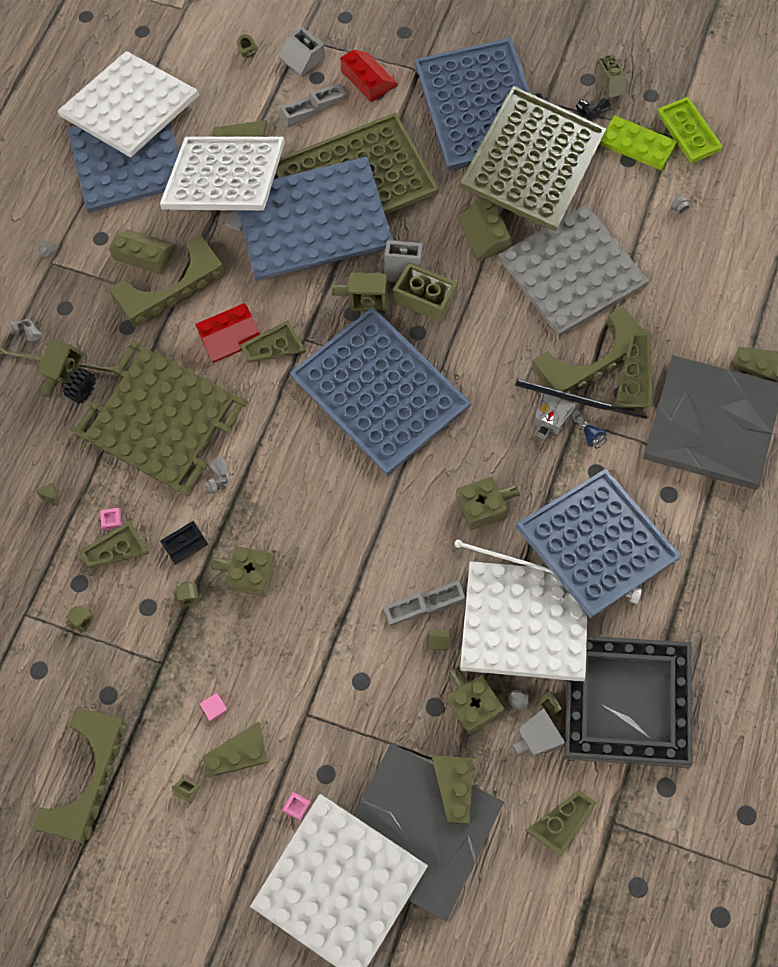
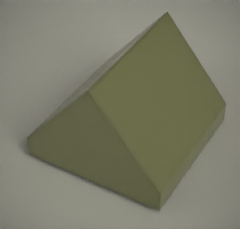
M52 483L37 489L36 492L42 500L53 505H59L57 490Z
M429 629L428 650H449V630Z
M551 691L537 702L541 710L545 709L550 719L563 711Z
M183 777L172 786L173 794L190 804L200 789L198 785Z

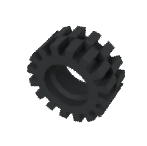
M80 367L75 369L74 373H70V378L66 379L67 383L64 384L63 394L78 404L83 403L84 400L88 399V395L92 394L91 391L94 390L93 386L96 385L95 375Z

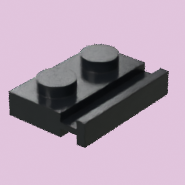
M194 521L160 540L175 565L208 545Z

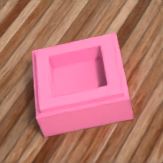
M120 508L100 510L102 530L116 529L122 526Z
M218 693L200 703L210 722L228 711Z
M292 792L282 811L302 821L311 802Z

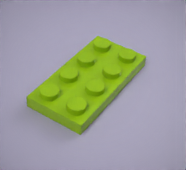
M688 96L658 108V116L691 164L722 151L723 146Z
M614 115L599 145L662 171L675 149L677 141Z

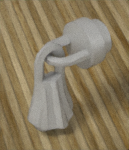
M24 319L17 323L14 320L7 325L12 335L21 334L20 330L25 329L27 340L36 343L42 338V333L34 326L30 319Z
M214 458L211 462L210 467L216 473L219 481L215 482L211 478L205 483L208 493L215 494L218 492V487L230 484L226 461L223 458Z

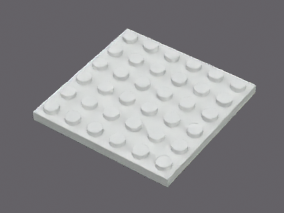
M126 51L58 110V114L125 155L132 157L199 96V92L190 85Z
M185 137L160 202L161 209L264 210L285 143L284 137Z
M470 562L460 671L585 682L587 613L555 574L530 566Z
M319 794L250 907L334 966L368 967L428 865L322 794Z

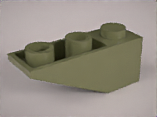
M605 55L602 58H598L607 95L609 97L626 95V75L615 56Z

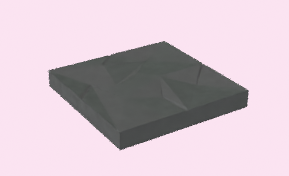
M672 355L643 459L757 490L761 482L778 412V383Z
M587 636L585 682L566 680L564 760L690 768L692 766L691 642Z
M390 743L353 816L428 865L408 901L447 922L504 801L472 785L470 824L448 823L434 765Z

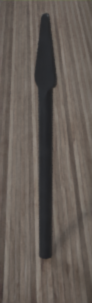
M516 379L515 386L602 410L647 419V416L612 406L605 402L521 379Z

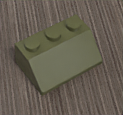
M486 199L475 201L458 217L477 261L500 254L510 248L511 237L495 203Z
M126 230L115 235L109 250L116 261L162 274L175 248V244Z
M408 263L393 288V302L442 322L450 308L458 282Z

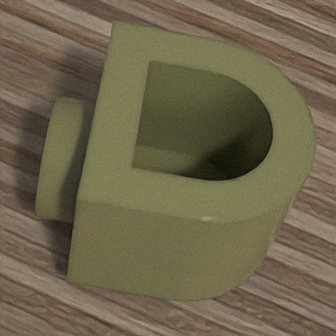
M243 34L238 38L237 45L242 57L246 56L249 58L255 55L257 46L252 37Z
M183 582L173 590L174 599L179 601L181 607L194 605L199 602L197 585L192 582Z
M82 605L75 606L66 616L68 620L65 623L73 631L77 629L82 633L93 622L94 616Z

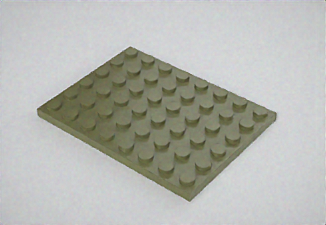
M513 86L463 176L459 187L556 232L606 128Z
M396 112L281 157L275 173L277 178L367 157L385 215L439 193L436 183Z

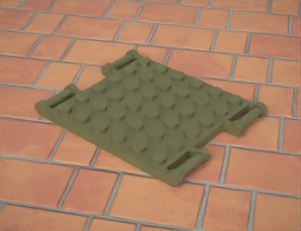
M132 340L129 344V349L119 364L112 370L122 377L117 388L104 407L92 400L89 404L90 408L78 426L73 428L72 432L188 497L203 469L206 470L208 466L205 461L198 459L216 429L227 434L230 432L231 425L241 409L246 407L248 401ZM136 351L140 352L128 371H124ZM233 402H235L236 405L234 406L233 410L231 411L225 422L221 423L226 413L232 406ZM95 412H100L87 433L83 432ZM193 465H197L185 485L181 486Z

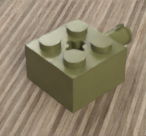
M362 272L350 273L348 285L332 284V296H348L351 311H368L372 307L376 311H387L388 288L386 274L379 272L373 274Z
M50 338V341L45 346L44 356L38 364L37 372L46 378L40 394L52 398L56 384L67 383L66 379L70 378V373H74V370L79 368L84 353L70 344Z
M493 476L457 488L456 498L470 531L506 519L507 508L504 501L520 496L519 489H516L517 485L515 484L500 490Z
M235 546L233 557L230 561L216 557L213 558L212 570L228 572L225 583L229 590L267 597L276 565L273 553Z
M456 667L454 668L455 671L452 669L448 675L453 680L457 690L447 695V702L468 736L501 717L504 714V708L483 675L478 676L472 681H467L460 668ZM472 703H479V708L472 707Z

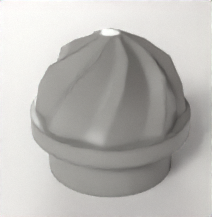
M682 195L675 197L672 202L673 210L677 211L678 214L685 213L690 208L689 199Z
M42 240V243L38 245V252L44 258L51 257L56 252L54 250L56 245L46 240Z
M522 689L512 691L508 696L509 704L517 710L525 709L528 704V693L523 692Z

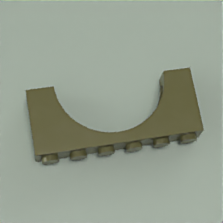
M201 235L186 243L190 254V266L184 278L175 286L160 292H144L133 288L125 280H122L109 288L114 300L134 328L144 324L148 319L159 315L165 309L173 307L177 302L190 297L192 293L205 288L209 283L225 275L223 264Z
M622 306L608 315L607 325L612 332L614 345L603 359L593 364L577 366L561 362L547 351L532 360V370L546 387L568 393H573L577 389L582 390L592 380L597 381L607 371L611 372L620 363H625L631 333L645 331L629 311Z
M79 707L75 708L69 727L85 735L90 741L96 760L94 776L86 791L72 803L52 809L39 807L33 829L85 844L86 839L88 840L92 833L91 825L93 819H96L98 816L100 799L106 793L105 784L107 778H110L113 773L112 764L114 758H117L119 755L121 738H124L127 732V723L124 720Z

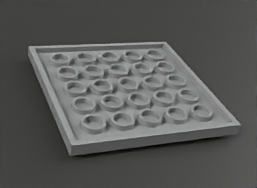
M587 205L562 218L556 232L549 228H544L498 254L500 262L558 337L642 289L649 283L646 276Z

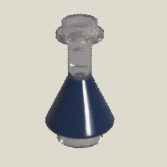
M575 411L571 415L572 423H578L584 429L588 447L597 449L604 445L607 441L605 437L606 431L589 425L583 418V411Z

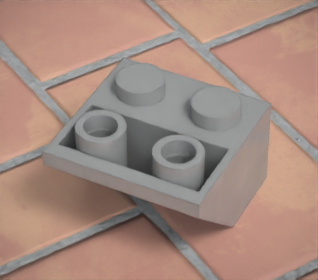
M302 26L289 35L279 55V59L300 77L326 58L324 44Z
M387 240L384 259V274H386L387 283H397L408 263L422 267L423 243Z

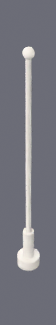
M461 540L454 542L457 548H468L553 573L550 568L462 543ZM637 587L625 595L629 597V602L638 603L641 596V588Z

